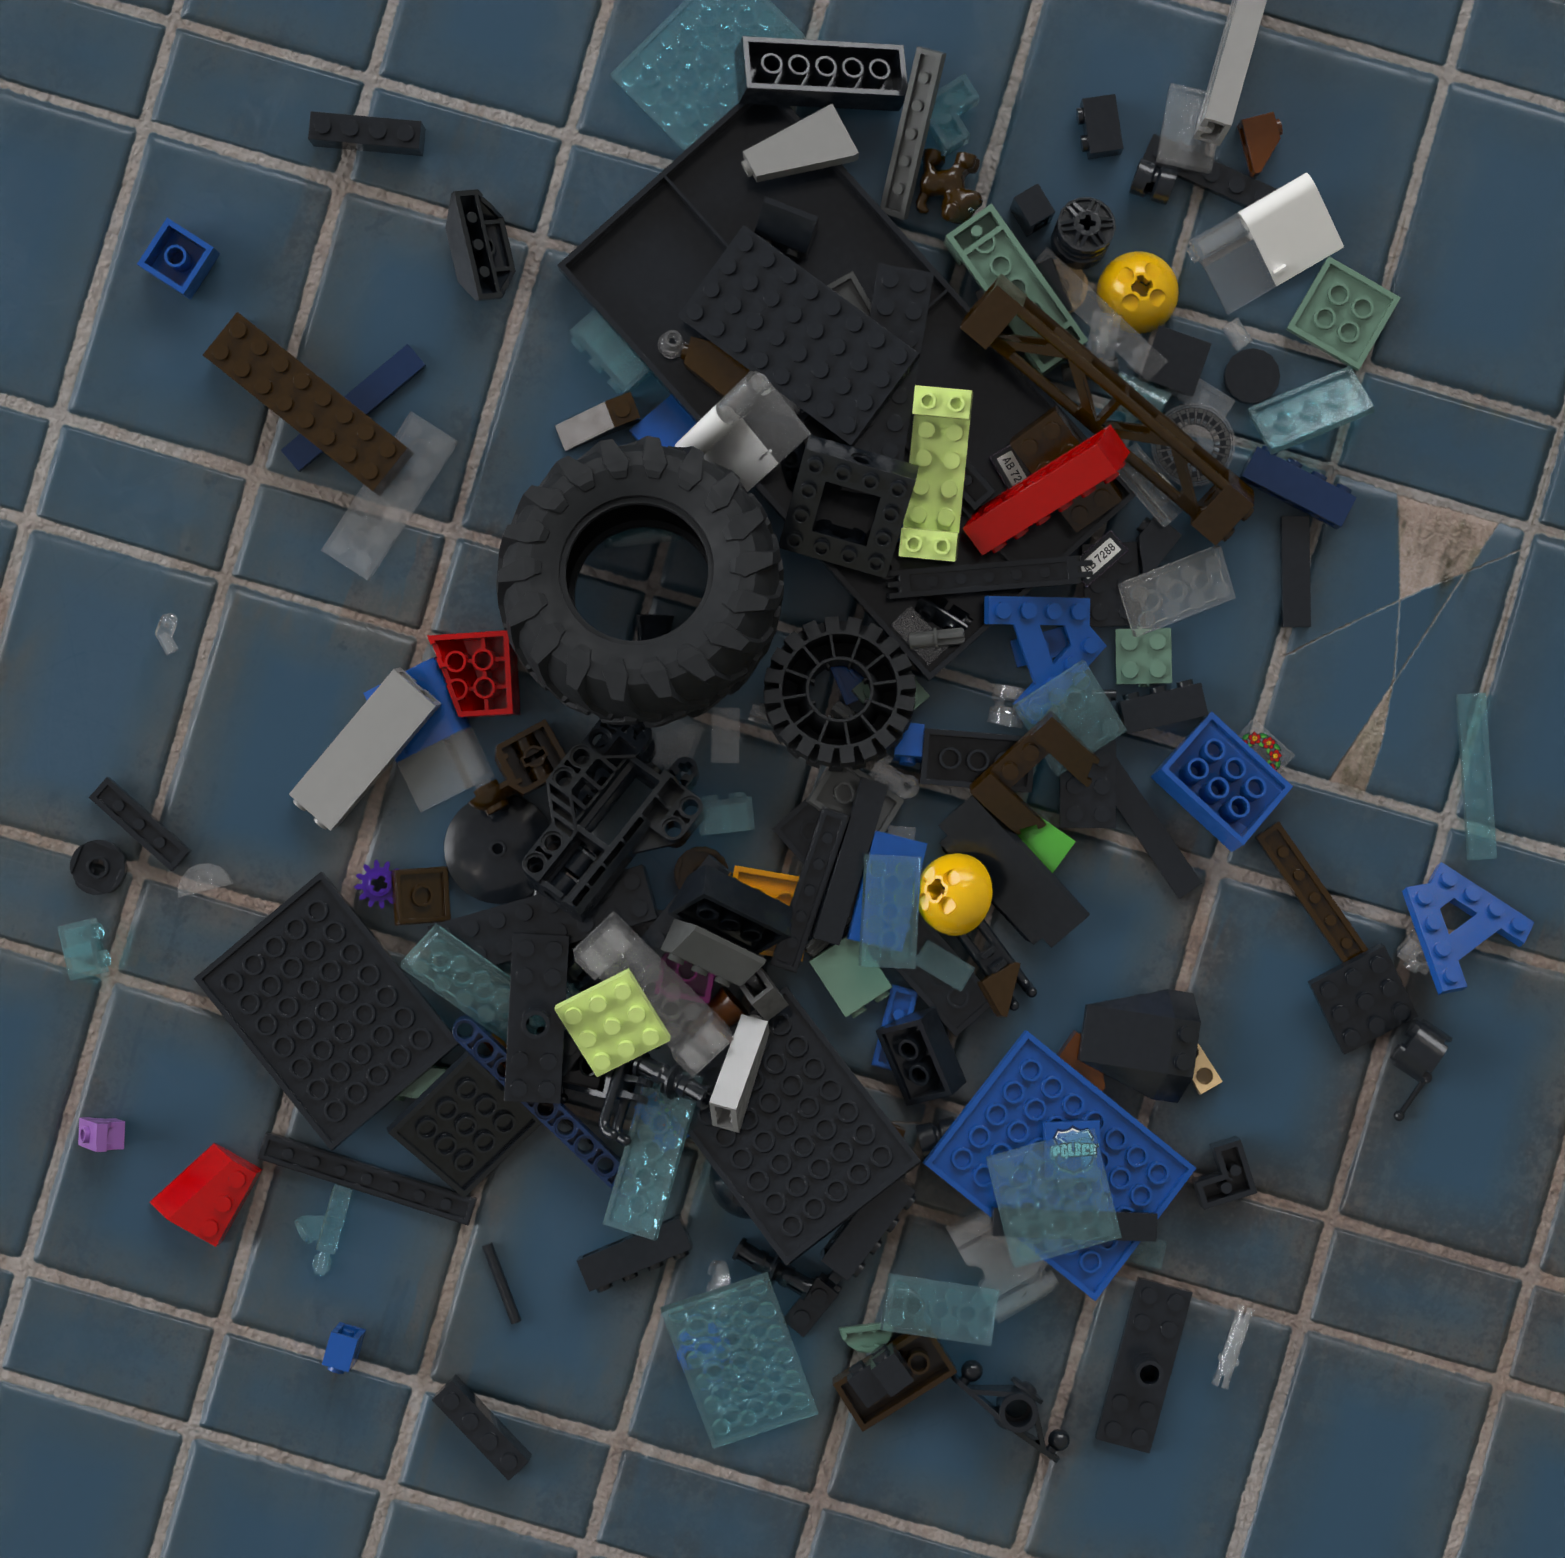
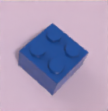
M166 218L137 265L191 300L220 253L208 243L169 218Z

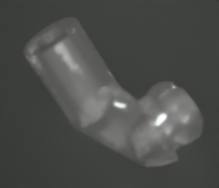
M173 613L161 616L155 630V635L166 655L179 650L173 639L178 619Z

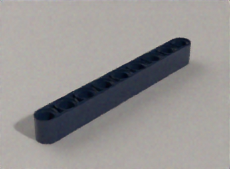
M468 1015L460 1016L454 1022L453 1037L505 1087V1074L499 1072L498 1065L506 1061L507 1049L476 1019ZM462 1023H469L474 1031L469 1036H462L457 1028ZM483 1042H488L493 1046L494 1050L489 1055H482L477 1047ZM561 1101L560 1104L552 1103L554 1107L547 1113L541 1112L538 1109L539 1103L521 1102L617 1195L627 1198L635 1194L638 1188L635 1172ZM568 1119L572 1121L573 1128L570 1131L564 1132L558 1128V1123L561 1120ZM584 1138L590 1139L593 1142L592 1148L587 1151L581 1150L578 1147L579 1141ZM605 1157L613 1161L611 1168L606 1170L599 1168L597 1165L599 1160ZM625 1176L633 1180L632 1185L626 1189L619 1187L617 1184L619 1179Z

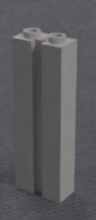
M1232 0L1193 138L1220 146L1230 130L1267 0Z
M401 667L391 671L289 793L294 798L293 803L299 809L310 812L315 817V823L325 830L328 828L331 831L343 822L442 704L426 689H422L416 683L417 681Z

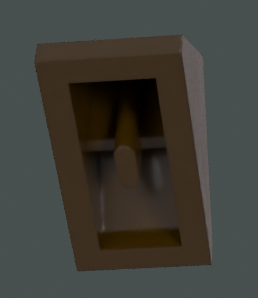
M1009 963L998 972L992 973L977 982L996 1017L1006 1018L1008 1016L1021 963Z

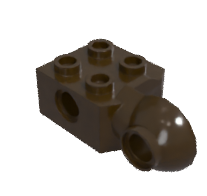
M546 719L496 745L495 762L505 781L499 784L497 779L476 789L474 791L476 797L468 802L472 807L485 811L487 816L506 807L509 804L507 798L514 794L524 797L546 785V779L566 756Z

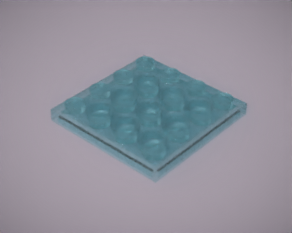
M1094 1128L986 1157L1013 1267H1020L1122 1238Z

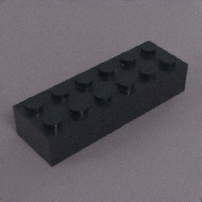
M742 36L734 52L739 104L825 108L833 104L835 108L899 111L905 101L908 83L904 45Z

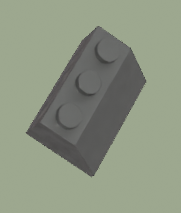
M674 919L661 947V950L669 953L667 959L683 965L686 961L693 965L692 971L705 977L707 973L716 976L715 982L728 988L731 983L742 986L766 961V959L697 925Z

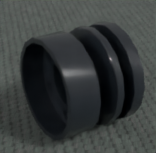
M1079 197L1069 201L1061 209L1050 238L1051 249L1056 259L1064 266L1075 270L1089 269L1097 265L1104 258L1116 230L1115 217L1110 208L1102 201L1092 197Z

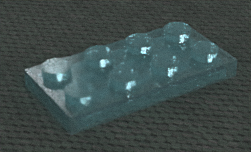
M1351 366L1248 408V415L1271 455L1374 413V405Z
M865 854L859 966L916 969L922 857Z
M889 1273L880 1329L889 1332L991 1346L999 1290Z

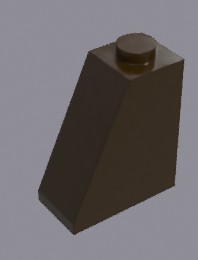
M691 336L689 344L684 343L681 353V359L684 360L685 368L723 399L732 403L737 410L743 411L753 372L711 341Z

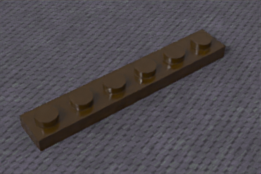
M1277 821L1255 836V839L1341 962L1344 963L1367 951L1368 948L1281 823Z

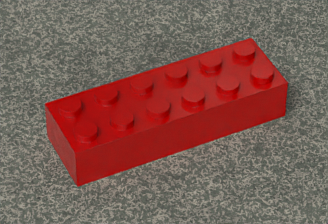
M1110 424L980 506L965 524L963 530L981 555L986 554L990 550L996 553L1007 544L1006 541L1011 537H1014L1015 540L1019 539L1029 531V526L1034 523L1037 526L1043 524L1051 517L1050 513L1057 509L1059 512L1066 510L1074 503L1073 499L1079 495L1085 498L1096 490L1095 486L1103 481L1107 484L1119 475L1118 471L1126 465L1124 461L1130 451Z

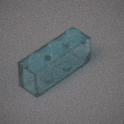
M595 309L570 330L573 337L570 342L580 353L585 350L589 354L591 359L588 362L599 374L602 371L610 378L607 383L617 394L621 391L624 394L632 392L651 375L650 370Z

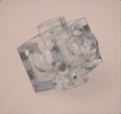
M1413 928L1398 947L1397 956L1404 961V966L1414 973L1419 971L1426 975L1429 967L1416 930Z

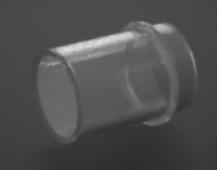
M1239 318L1232 320L1222 327V330L1233 345L1232 348L1234 347L1236 352L1253 341L1250 337L1251 334H1248Z

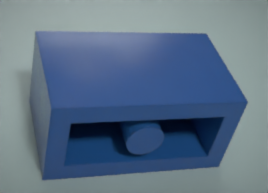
M339 1322L330 1333L322 1365L328 1366L329 1371L337 1374H344V1371L349 1372L358 1360L366 1329Z

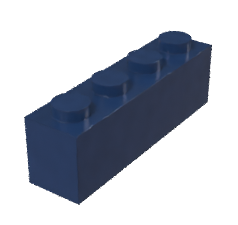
M1263 445L1260 448L1257 446L1252 451L1239 476L1241 480L1334 529L1342 527L1357 498L1351 494V489L1337 483L1334 486L1326 482V476L1316 471L1309 473L1301 469L1303 465L1293 459L1287 458L1285 461L1277 457L1278 452L1270 447Z

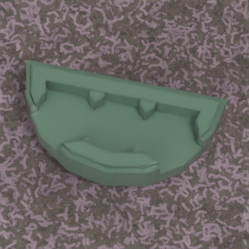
M891 1321L839 1327L843 1341L849 1347L862 1353H872L880 1345L888 1343L894 1329Z

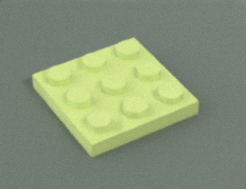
M629 968L555 1005L557 1015L596 1077L669 1042L671 1038Z

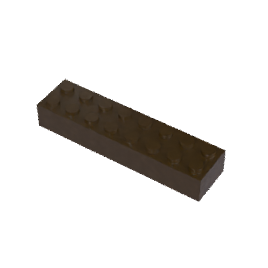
M238 312L203 354L204 357L379 497L414 455L408 447Z

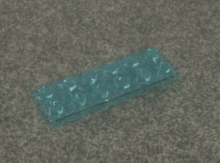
M436 923L401 961L400 968L507 1043L510 976ZM539 1015L529 1017V1024L534 1027L542 1026L545 1023V1020Z
M683 1071L682 1074L691 1076L702 1084L704 1077ZM654 1083L652 1088H641L640 1094L649 1098L647 1105L637 1103L628 1133L632 1138V1142L624 1147L603 1220V1225L651 1240L658 1239L696 1103L683 1099L680 1096L676 1099L667 1098L665 1094L660 1092V1085Z

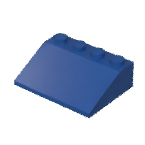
M1212 711L1150 776L1231 852L1247 842L1293 787Z

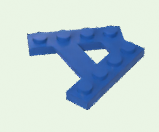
M984 597V624L1013 625L1033 682L1017 698L1013 705L1030 724H1035L1107 646L1090 627V598ZM1040 625L1063 626L1067 635L1068 645L1053 661Z
M1442 862L1436 866L1427 884L1406 887L1402 891L1438 995L1462 991L1468 987L1458 960L1495 932L1520 947L1525 943L1534 924V921ZM1448 902L1472 916V918L1450 934L1440 910Z

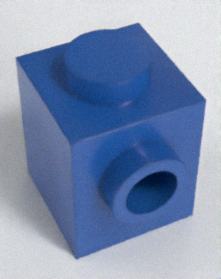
M910 723L908 730H905L903 733V739L894 749L893 761H899V764L904 766H914L916 763H921L925 724Z

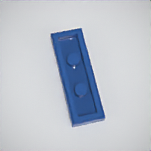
M892 984L881 1027L913 1013L918 993L913 989ZM878 1039L871 1065L891 1070Z

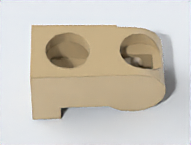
M1198 1044L1194 1075L1191 1081L1200 1095L1223 1081Z

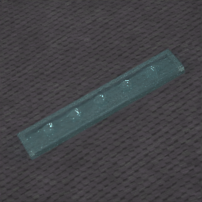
M1486 692L1457 694L1456 705L1467 860L1497 858Z

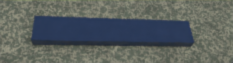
M406 344L344 397L368 416L423 370L426 365L413 349ZM299 434L281 449L283 454L299 472L323 453L322 450L302 434Z

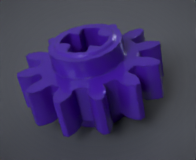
M375 860L374 868L372 869L364 864L363 867L366 874H356V877L362 880V884L354 886L356 890L362 889L364 892L359 896V900H364L368 897L370 899L368 902L369 907H372L374 902L377 901L381 909L384 908L385 900L393 904L392 872L388 870L390 862L387 861L384 867H380L378 860ZM383 877L387 888H381L379 892L374 891V885H371V881Z

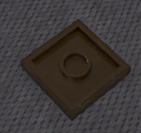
M447 866L391 870L396 926L451 920Z

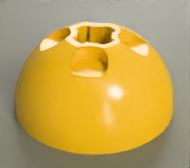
M1134 251L1116 257L1105 267L1098 280L1096 295L1100 311L1110 324L1124 332L1142 334L1156 330L1159 325L1162 326L1169 320L1178 302L1179 288L1173 270L1162 258L1152 253Z
M961 853L947 854L931 862L922 872L916 889V902L923 919L938 932L951 936L963 935L975 929L987 915L992 901V882L987 869L975 857Z

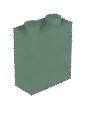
M848 935L841 939L840 945H831L816 957L811 958L809 962L844 1016L847 1017L851 1014L855 1018L867 1010L865 1005L873 999L878 1003L889 996L888 990L892 988V985L865 944L847 939Z

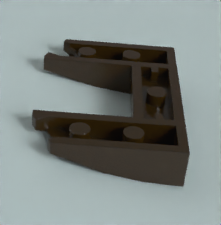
M1050 711L969 785L970 793L1017 835H1020V829L1036 824L1038 829L1046 826V822L1011 789L1012 786L1050 753L1088 788L1092 782V778L1088 777L1092 764H1099L1100 760Z

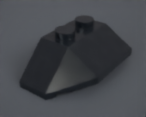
M478 189L453 191L451 193L445 229L457 281L475 301L501 299L516 272L504 217L483 197V194Z

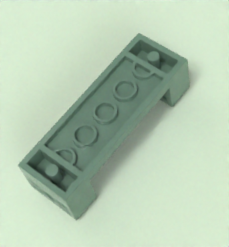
M992 203L946 235L945 247L959 267L963 264L966 266L984 293L998 276L1003 274L1084 346L1087 344L1088 339ZM1017 315L1007 325L1013 334L1041 337ZM1027 352L1023 356L1026 362L1043 376L1067 360L1066 358Z

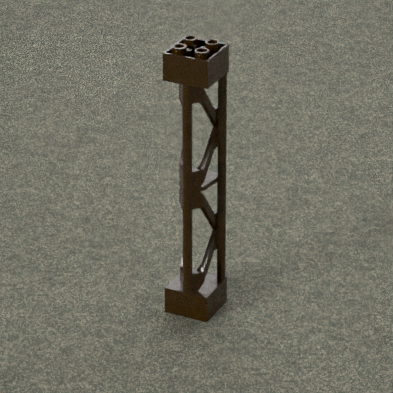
M1003 274L998 276L966 313L960 326L964 332L985 350L989 346L993 347L1094 435L1111 424L1121 439L1169 446L1182 487L1180 492L1131 450H1129L1130 453L1125 461L1191 516V525L1215 546L1221 540L1226 542L1235 532L1233 527L1240 520L1244 522L1252 515L1255 510L1253 508L1254 490L1230 469L1222 465L1031 301L1024 292ZM1017 315L1041 337L1001 332ZM1015 351L1068 359L1081 402L1079 406ZM1086 375L1113 397L1098 416ZM1122 405L1143 424L1107 419ZM1188 463L1214 484L1198 502Z

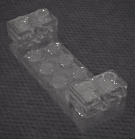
M614 911L573 949L575 962L594 980L599 977L604 981L628 968L630 969L671 1036L670 1041L665 1044L671 1049L673 1059L692 1078L734 1040L730 1027Z

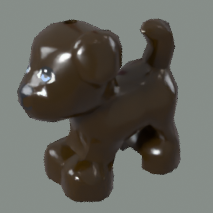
M924 149L922 156L923 174L920 179V193L916 200V210L921 214H927L929 212L927 207L929 197L941 195L944 196L941 205V217L954 224L966 222L973 217L975 211L983 203L979 192L965 188L966 176L968 174H975L978 171L980 160L974 154L957 152L953 166L950 169L938 171L945 164L946 156H941L942 152L937 149Z

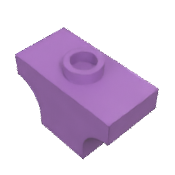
M79 1117V1146L95 1152L124 1149L125 1121L117 1118Z

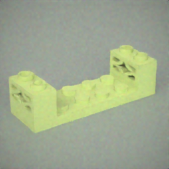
M915 385L912 411L914 419L909 463L918 465L919 468L903 527L901 528L899 556L953 562L957 560L973 399L972 390Z

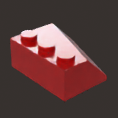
M507 631L427 635L430 645H432L436 654L439 668L443 672L447 689L458 717L521 715L518 658L509 642Z
M213 1143L149 1203L170 1222L216 1247L223 1242L263 1169Z

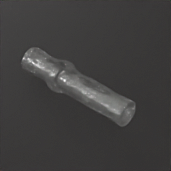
M1241 1304L1237 1305L1223 1353H1219L1218 1356L1220 1362L1211 1382L1213 1385L1219 1386L1221 1377L1224 1376L1221 1388L1227 1390L1229 1389L1235 1366H1239L1240 1360H1238L1253 1313L1255 1312L1254 1309L1248 1307L1243 1318L1242 1314L1245 1306Z

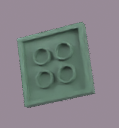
M1328 256L1285 330L1358 371L1401 297Z

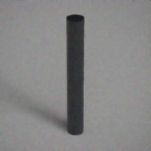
M491 1242L483 1245L482 1248L510 1323L515 1324L521 1321V1317Z

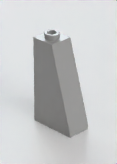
M830 104L743 151L744 161L741 164L748 177L753 175L756 182L854 162L858 160L859 152L833 104Z
M741 1014L709 1101L712 1125L737 1133L740 1132L769 1036L768 1021H765L758 1015L747 1016Z

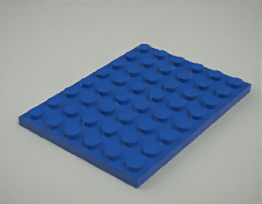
M1026 1030L1020 1035L922 1162L990 1218L992 1207L1155 1212L1159 1218L1196 1170V1167ZM1100 1120L1101 1177L1045 1179L1043 1122ZM1015 1237L1094 1301L1098 1299L1141 1242Z

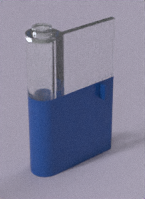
M437 657L426 660L405 671L417 681L416 683L422 689H426L442 704L395 759L420 813L472 787L478 789L495 777L467 717H458L443 672L437 663ZM380 685L364 692L366 700L371 697Z

